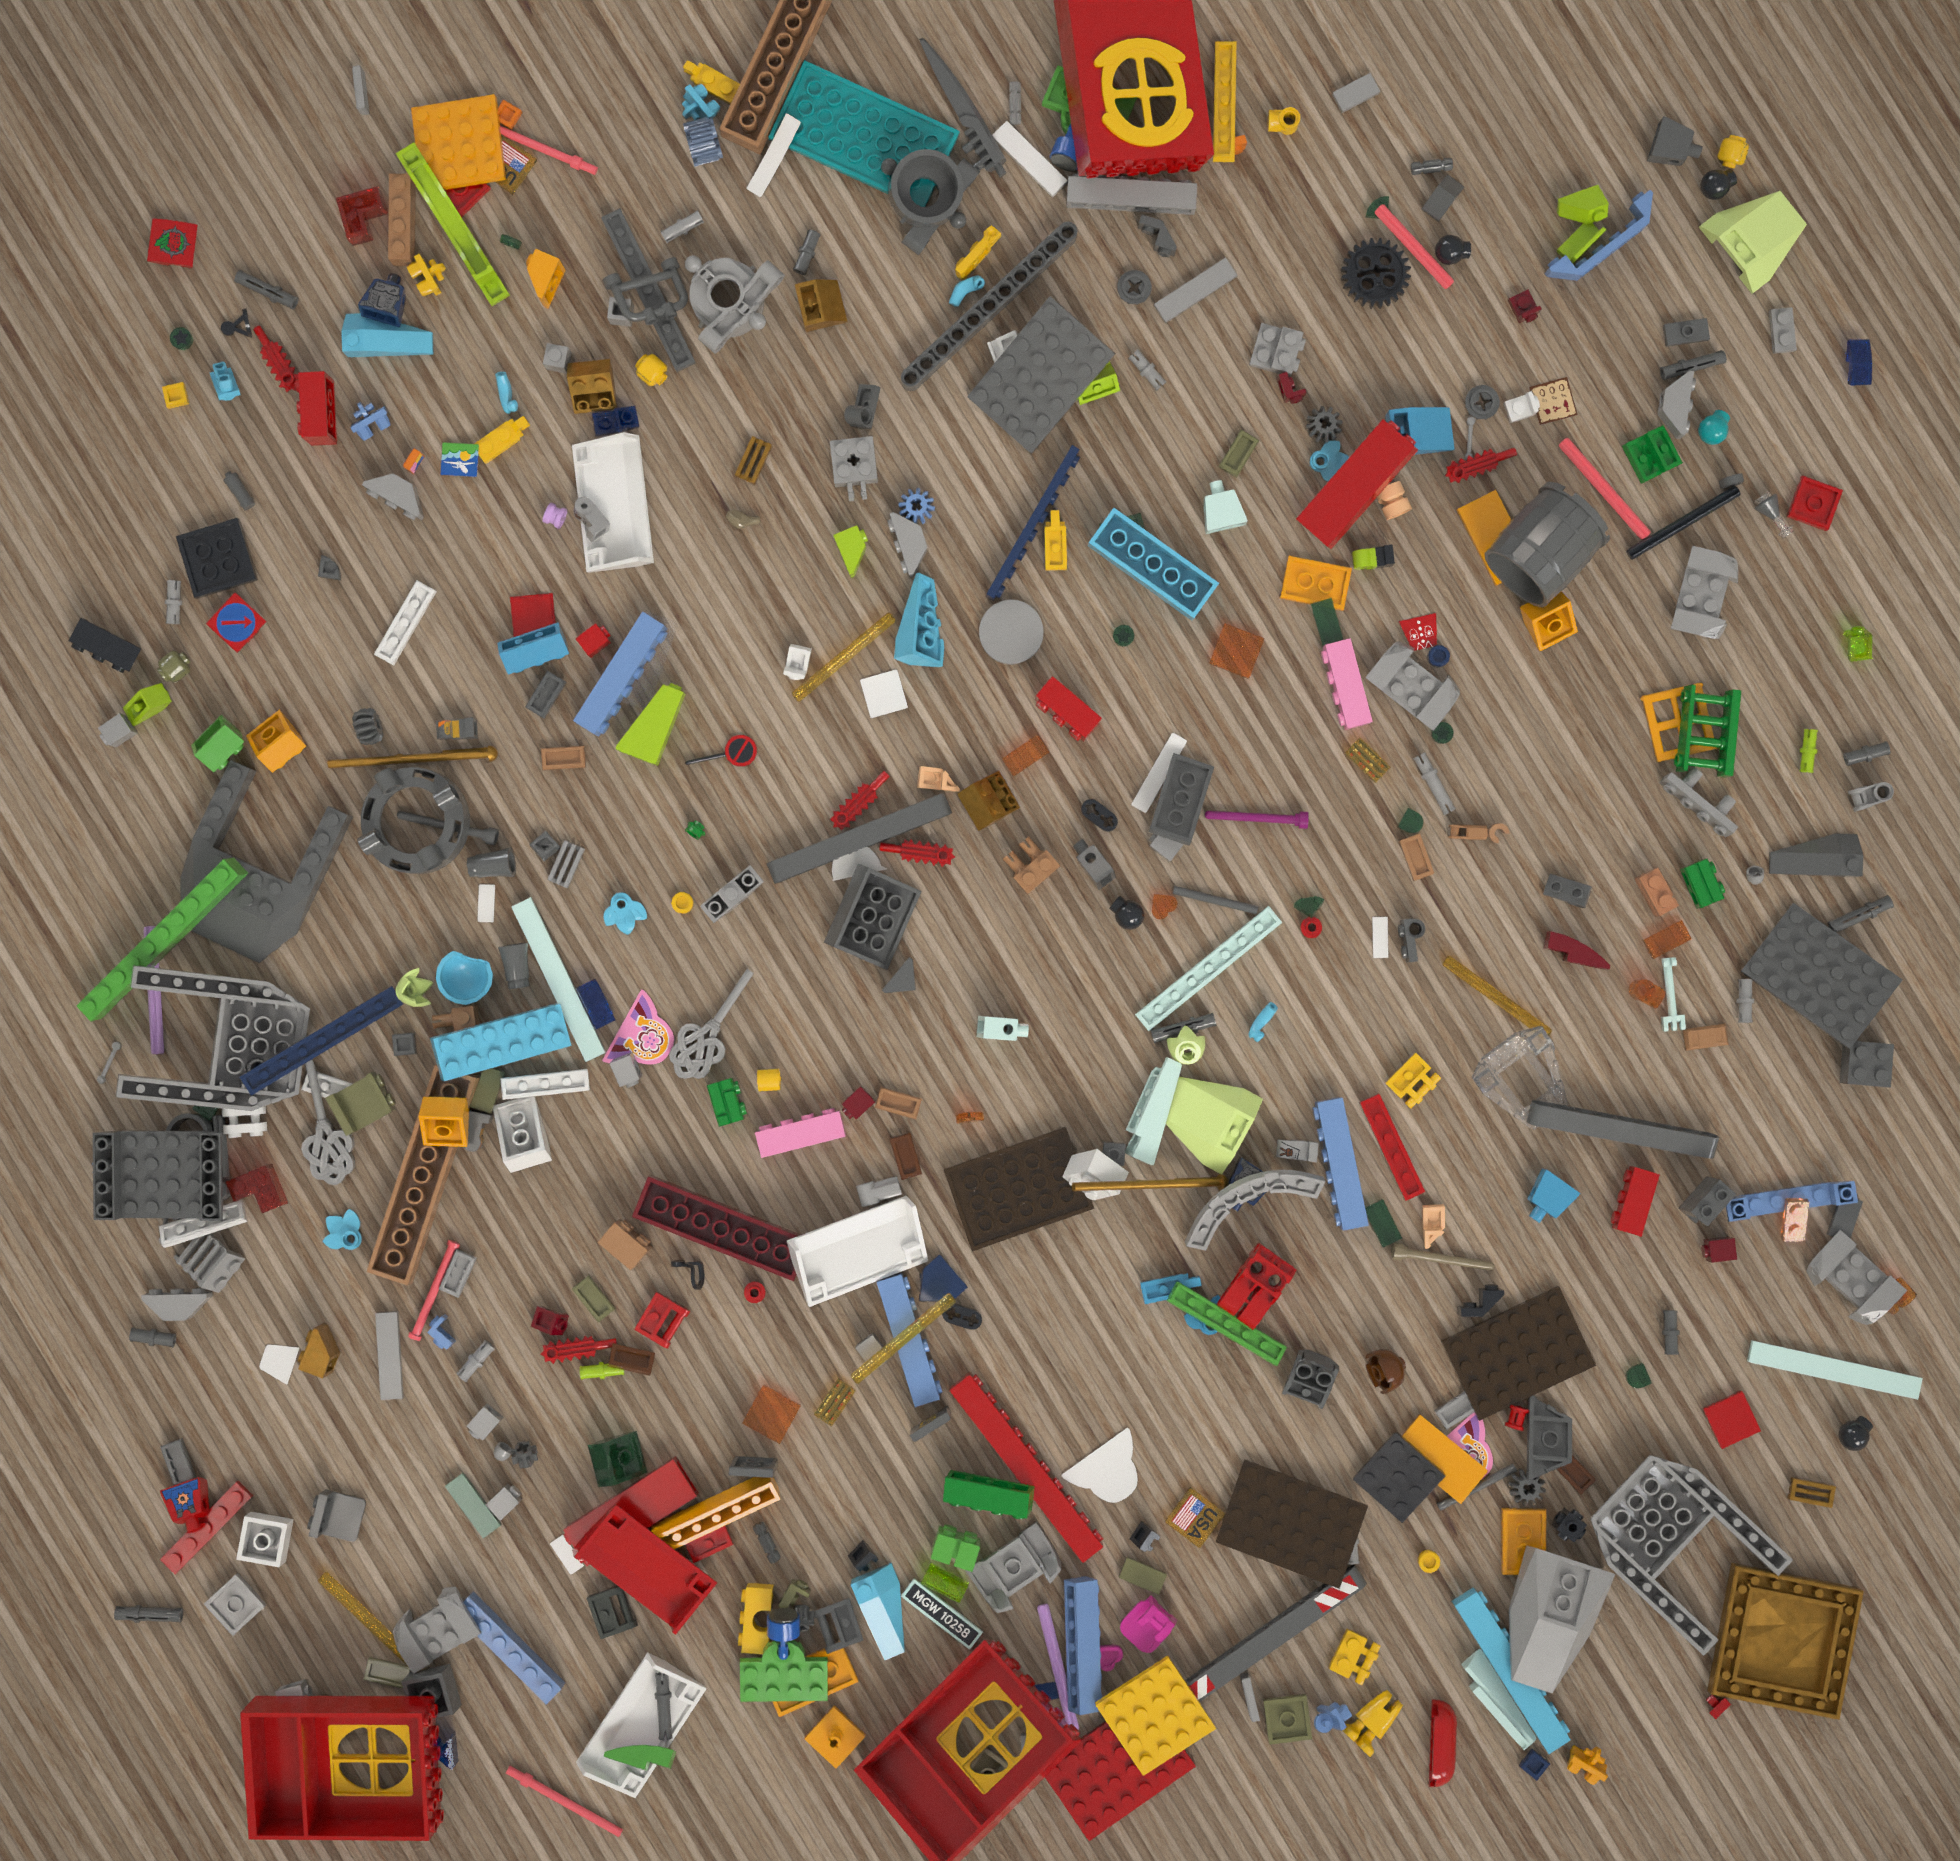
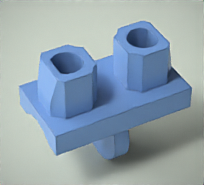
M359 402L357 406L360 410L353 413L356 419L364 416V418L352 424L350 428L353 433L357 432L360 438L365 441L374 435L368 424L375 421L381 431L391 425L387 416L388 411L383 406L369 415L368 412L375 409L373 404L370 403L364 407L362 402Z
M1334 1702L1329 1706L1319 1705L1316 1709L1320 1714L1315 1717L1314 1726L1321 1733H1327L1332 1728L1342 1731L1347 1727L1344 1722L1352 1717V1714L1345 1704L1340 1706Z

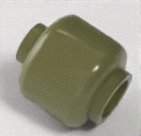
M173 650L158 661L159 667L157 670L167 682L172 681L176 683L190 673V666L188 664L191 661L184 652L179 654Z

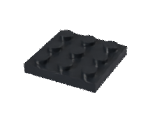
M239 518L176 536L195 599L258 580Z
M1395 1431L1356 1473L1353 1480L1403 1523L1445 1478L1446 1474L1400 1433Z

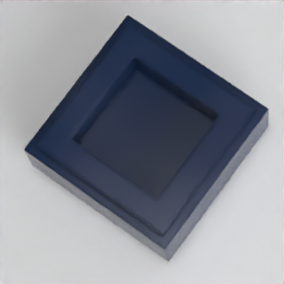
M1531 1749L1521 1761L1519 1767L1537 1781L1550 1763L1534 1749Z

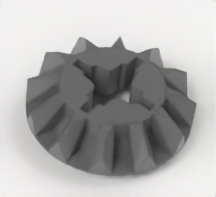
M1138 270L1124 273L1117 285L1120 298L1127 302V304L1138 305L1145 302L1152 289L1149 277ZM1141 282L1138 287L1139 294L1135 291L1128 293L1131 288L1130 283L1136 285Z
M1486 385L1472 388L1465 398V408L1469 415L1477 420H1486L1494 416L1500 405L1497 392ZM1479 397H1482L1483 401H1489L1485 404L1484 410L1481 405H1474L1479 401Z

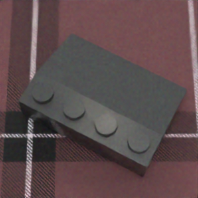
M858 864L824 943L888 970L922 891L869 867Z

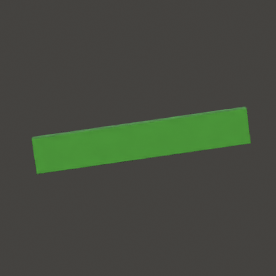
M1180 1282L1175 1283L1166 1300L1274 1366H1278L1287 1348L1256 1328L1254 1330L1250 1329L1236 1319L1235 1315H1230L1215 1303Z

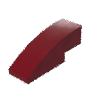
M1546 932L1543 949L1563 952L1564 962L1610 970V964L1587 945L1560 933Z

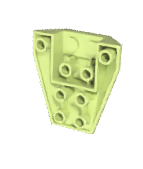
M1778 191L1718 212L1700 225L1699 228L1712 244L1716 240L1721 244L1743 272L1739 279L1753 294L1771 279L1807 224L1782 192Z
M1179 1077L1166 1125L1203 1165L1223 1174L1250 1129L1263 1098L1244 1088Z

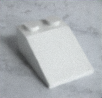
M535 1096L517 1098L494 1105L493 1111L503 1163L510 1173L552 1161L549 1142Z

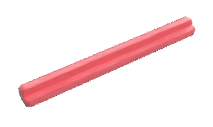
M1380 205L1375 210L1376 216L1444 289L1449 288L1454 282L1452 277L1385 205Z

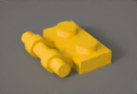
M1414 1053L1385 1084L1400 1099L1407 1093L1410 1098L1405 1104L1411 1109L1416 1103L1419 1104L1423 1100L1422 1097L1429 1090H1433L1436 1087V1083L1441 1077L1434 1073L1429 1078L1426 1073L1431 1067L1417 1053ZM1421 1080L1424 1084L1415 1092L1412 1087Z
M1347 1628L1328 1668L1348 1679L1352 1671L1358 1674L1355 1682L1362 1685L1365 1678H1368L1371 1673L1369 1670L1373 1661H1376L1379 1656L1378 1651L1381 1645L1373 1642L1369 1649L1365 1647L1368 1640L1366 1637ZM1362 1653L1366 1658L1362 1666H1359L1356 1663Z

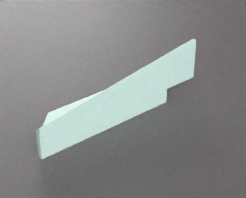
M1166 1057L1162 1068L1155 1067L1151 1071L1126 1128V1131L1133 1133V1136L1125 1149V1154L1147 1164L1154 1165L1181 1071V1063Z
M1481 1649L1476 1650L1461 1664L1474 1679V1682L1469 1686L1470 1689L1522 1749H1527L1536 1740L1535 1734Z

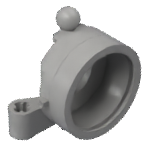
M695 255L687 257L685 268L687 271L695 273L690 286L691 306L699 321L698 327L700 329L705 328L700 333L698 340L716 354L722 349L729 338L741 336L751 329L761 330L766 325V318L763 315L764 299L782 282L785 274L769 260L764 262L758 271L754 273L756 268L753 265L748 267L731 258L709 260L702 265L699 257ZM731 280L740 288V298L733 306L725 308L713 302L711 292L714 285L719 281Z

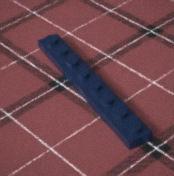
M1072 445L989 588L986 597L994 601L996 597L1000 598L1006 588L1003 586L1007 578L1011 580L1017 569L1014 567L1017 560L1022 561L1027 552V549H1025L1028 541L1033 542L1038 533L1035 530L1038 523L1043 524L1048 516L1046 509L1049 504L1054 505L1059 496L1057 490L1060 485L1064 487L1070 477L1067 474L1071 467L1075 468L1081 457L1078 456L1079 449Z
M391 986L240 1076V1079L252 1096L402 1006L403 1003L398 999L396 991Z

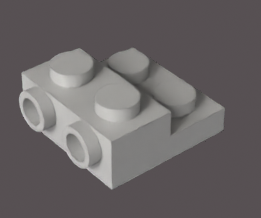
M1261 323L1249 366L1277 374L1287 372L1288 377H1290L1293 371L1297 372L1300 359H1297L1298 351H1303L1306 339L1302 338L1304 332Z

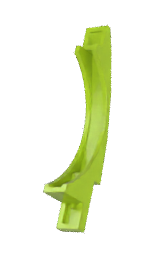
M413 142L397 152V157L436 216L491 306L510 296L416 144Z

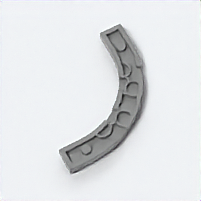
M1271 1170L1244 1177L1218 1192L1202 1208L1185 1239V1244L1187 1247L1206 1251L1216 1229L1230 1213L1229 1210L1238 1203L1241 1205L1258 1197L1257 1194L1268 1191L1271 1194L1292 1193L1317 1199L1325 1179L1323 1176L1295 1170Z

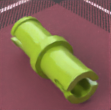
M1804 729L1803 746L1800 748L1802 755L1799 772L1814 773V758L1818 751L1816 749L1818 730Z
M599 1362L597 1365L579 1367L581 1380L598 1377L605 1379L607 1376L625 1374L624 1370L609 1367L608 1363L604 1364V1362Z

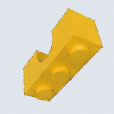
M748 1583L746 1589H742L741 1602L745 1603V1609L740 1612V1624H743V1633L739 1632L738 1646H742L741 1653L763 1654L768 1641L770 1642V1638L767 1636V1628L757 1625L754 1615L759 1611H771L774 1589L772 1584Z

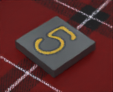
M948 1406L911 1428L910 1437L913 1442L923 1438L951 1419V1411Z

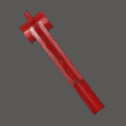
M260 325L256 326L253 331L263 345L259 353L263 355L262 359L268 360L266 366L272 367L270 373L277 374L275 381H281L280 388H285L286 392L290 390L296 391L295 382L296 379H299L298 374H294L296 368L289 367L291 360H285L287 354L281 353L282 346H279L278 341L270 342Z
M1511 448L1499 453L1489 449L1488 451L1484 450L1482 456L1477 452L1474 458L1468 455L1466 461L1460 458L1458 464L1452 461L1450 466H1446L1447 473L1445 476L1449 477L1450 483L1454 481L1460 483L1462 478L1467 481L1469 475L1475 478L1477 472L1483 475L1485 469L1491 472L1492 469H1496L1498 462L1517 456L1516 449Z
M883 771L870 785L862 783L861 787H857L858 793H851L852 799H845L846 805H839L840 812L833 811L834 816L830 819L834 823L833 828L839 827L841 831L845 827L850 828L849 821L856 822L855 815L862 816L861 809H868L867 803H874V799L878 798L875 791L890 776Z
M905 839L902 845L881 842L879 851L899 853L902 860L906 859L908 862L914 858L916 864L922 859L925 865L931 861L933 866L939 862L943 867L945 864L951 865V860L955 858L952 854L953 848H948L946 844L940 848L938 843L932 847L929 841L924 846L921 841L914 844L912 839L909 842Z
M591 1335L590 1337L584 1336L581 1341L576 1336L573 1342L569 1338H567L565 1343L559 1339L556 1345L550 1340L548 1345H542L544 1351L540 1355L545 1357V1362L550 1361L553 1364L556 1359L562 1363L565 1358L572 1361L574 1356L579 1360L582 1355L589 1359L590 1356L595 1357L596 1350L611 1348L613 1343L617 1344V1339L595 1341Z

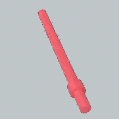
M500 126L502 136L570 164L571 168L578 171L581 169L593 175H596L598 171L597 166L583 161V158L579 156L568 155Z
M509 1766L506 1774L520 1781L522 1786L526 1788L529 1786L617 1837L621 1835L622 1828L533 1779V1775L527 1772L524 1774L512 1766Z

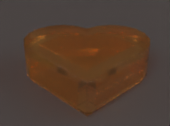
M1153 894V917L1158 920L1166 918L1168 912H1172L1177 908L1176 898L1169 895Z
M966 1112L955 1116L956 1124L984 1121V1113Z

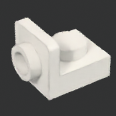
M1532 391L1503 403L1510 423L1534 416L1540 407L1539 400L1536 395H1533Z

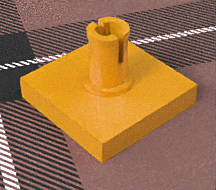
M834 1705L804 1739L832 1766L837 1768L866 1737V1734Z

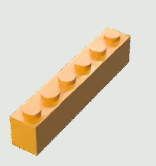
M753 1477L651 1525L652 1532L676 1549L780 1500L779 1487L774 1478Z

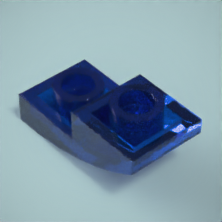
M1870 339L1847 340L1846 362H1849L1848 385H1872Z
M636 406L614 408L613 411L593 413L591 415L595 437L639 428Z
M596 979L576 988L595 1029L615 1021L609 1004Z

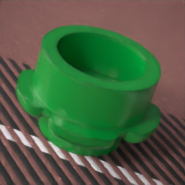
M696 820L688 822L685 831L691 837L699 840L702 835L705 836L703 831L705 827Z

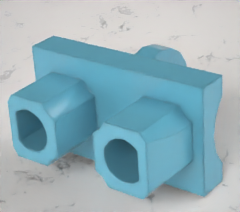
M689 84L685 87L686 93L683 95L685 101L682 103L685 108L682 115L685 119L690 117L694 120L705 117L713 118L720 112V106L715 100L707 104L702 100L708 95L707 89L703 84L695 87Z
M225 362L213 364L214 372L210 373V377L219 400L227 401L232 400L235 396H239L240 391L231 367L227 368Z

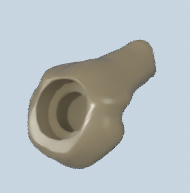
M735 509L728 511L725 516L736 529L761 523L759 516H747L742 511Z

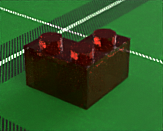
M376 186L337 197L336 201L347 240L352 246L373 241L368 220L388 214L383 193Z
M273 1164L262 1166L226 1181L233 1202L255 1195L261 1213H266L288 1204Z

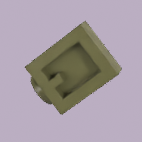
M792 1579L779 1601V1607L788 1608L789 1605L793 1607L799 1596L796 1592L808 1598L811 1593V1589L808 1588L809 1585L800 1579L797 1581Z

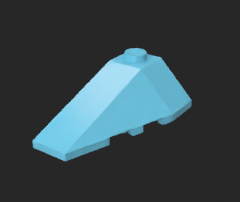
M360 313L346 314L342 326V352L347 357L433 355V333L402 323L399 328L362 317Z
M921 573L915 574L896 636L894 659L908 665L942 667L944 641L940 639L938 629L941 626V621L936 616L935 607H937L938 602L934 579Z
M889 1563L851 1580V1587L884 1660L905 1652L900 1582L892 1563Z

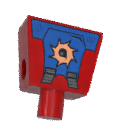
M197 1477L160 1490V1494L174 1523H185L188 1533L201 1530L198 1518L209 1514L207 1479Z

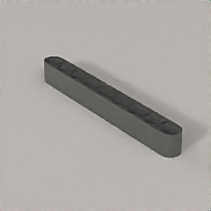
M942 793L767 863V867L774 884L833 862V860L835 861L844 855H850L852 852H857L864 847L873 846L952 814L945 793Z
M1539 1100L1531 1101L1527 1123L1538 1127L1710 1159L1714 1158L1719 1141L1718 1135L1709 1132Z

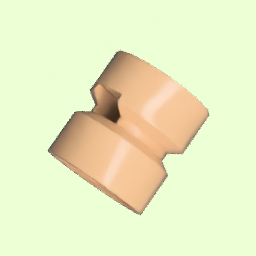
M1401 481L1387 485L1377 497L1379 504L1384 505L1382 511L1386 520H1391L1412 510L1408 498L1403 497L1405 490Z

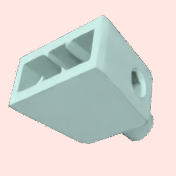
M1222 480L1209 483L1212 495H1207L1203 499L1205 533L1210 534L1246 525L1247 518L1235 490L1224 491Z
M978 1016L976 1035L978 1038L1016 1041L1017 1036H1028L1029 1025L1019 1024L1018 1019ZM1005 1025H1007V1027H1008V1030H1007L1006 1033H1004V1031H1003V1027H1004Z

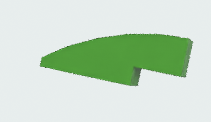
M631 1745L606 1751L603 1756L647 1771L650 1763L671 1769L676 1751L660 1746Z

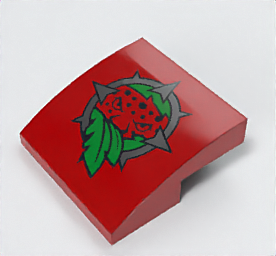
M152 218L147 262L167 266L171 264L192 269L198 225Z

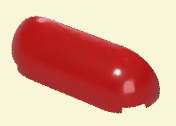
M1432 1699L1428 1787H1440L1447 1784L1454 1775L1456 1764L1457 1717L1453 1708L1448 1703L1437 1699Z

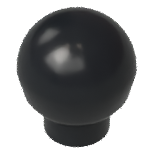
M1716 169L1707 172L1700 183L1702 194L1711 200L1723 198L1728 194L1730 188L1737 184L1736 174L1732 169L1726 171Z
M1446 235L1437 242L1435 255L1441 263L1453 265L1461 261V259L1470 258L1471 243L1470 241H1462L1458 236Z
M1119 896L1109 908L1115 913L1116 922L1123 929H1136L1144 921V909L1134 900L1126 901L1123 897Z
M1859 1416L1855 1421H1848L1843 1424L1838 1432L1839 1441L1842 1446L1851 1451H1859L1865 1448L1870 1439L1869 1432L1873 1428L1872 1423L1867 1418Z

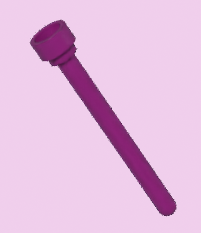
M1206 811L1204 814L1206 819L1294 824L1299 829H1308L1309 812L1302 811L1295 813V815Z

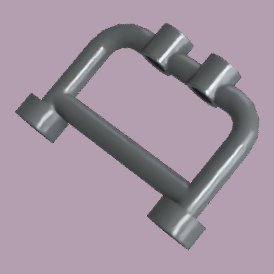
M676 257L668 258L661 263L663 272L623 283L618 273H613L603 278L602 281L607 290L611 289L625 318L633 322L645 321L646 325H652L658 321V316L664 315L666 320H670L677 316L676 311L686 306L688 295L677 271L680 265ZM672 279L679 294V301L675 303L667 302L657 308L649 307L639 313L630 311L622 292Z

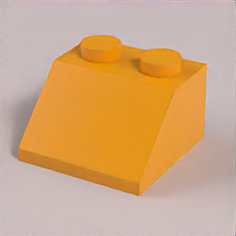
M535 249L534 253L528 256L526 266L538 298L543 306L549 309L566 270L559 258Z
M1562 591L1543 608L1530 603L1520 607L1524 624L1539 651L1578 632L1571 602Z
M280 709L246 735L256 757L272 773L283 767L289 759L298 755L306 747L301 735Z
M423 1097L419 1112L423 1145L467 1147L469 1125L467 1098Z

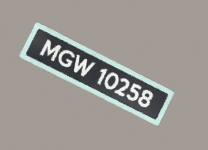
M915 1578L901 1594L902 1598L969 1650L983 1633L979 1627Z

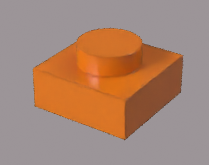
M1245 135L1235 137V155L1242 153L1246 148L1247 140Z

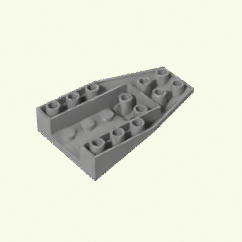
M1526 1546L1509 1606L1510 1670L1512 1681L1549 1693L1554 1692L1590 1636L1615 1577L1614 1573L1538 1548Z

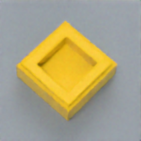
M184 382L162 386L168 409L189 404Z

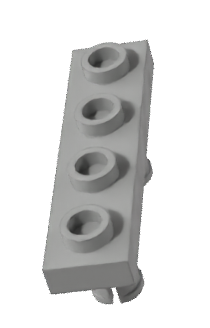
M1694 767L1691 768L1683 780L1672 772L1662 778L1659 783L1663 786V789L1667 793L1676 796L1684 807L1693 810L1701 821L1710 824L1718 835L1726 838L1737 830L1738 826L1726 817L1727 813L1736 803L1735 799L1725 795L1715 808L1692 789L1703 775L1700 770Z

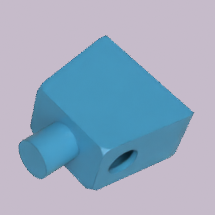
M1542 1168L1528 1196V1200L1536 1205L1529 1217L1538 1223L1542 1221L1546 1214L1557 1218L1581 1193L1547 1169Z

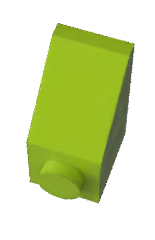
M1595 185L1559 198L1557 214L1563 218L1590 224L1608 217L1609 203L1599 185Z
M857 525L833 535L851 578L856 575L866 550L865 542L868 541L864 530L859 531Z
M159 683L140 689L123 707V710L132 726H136L163 711L172 701L163 684Z

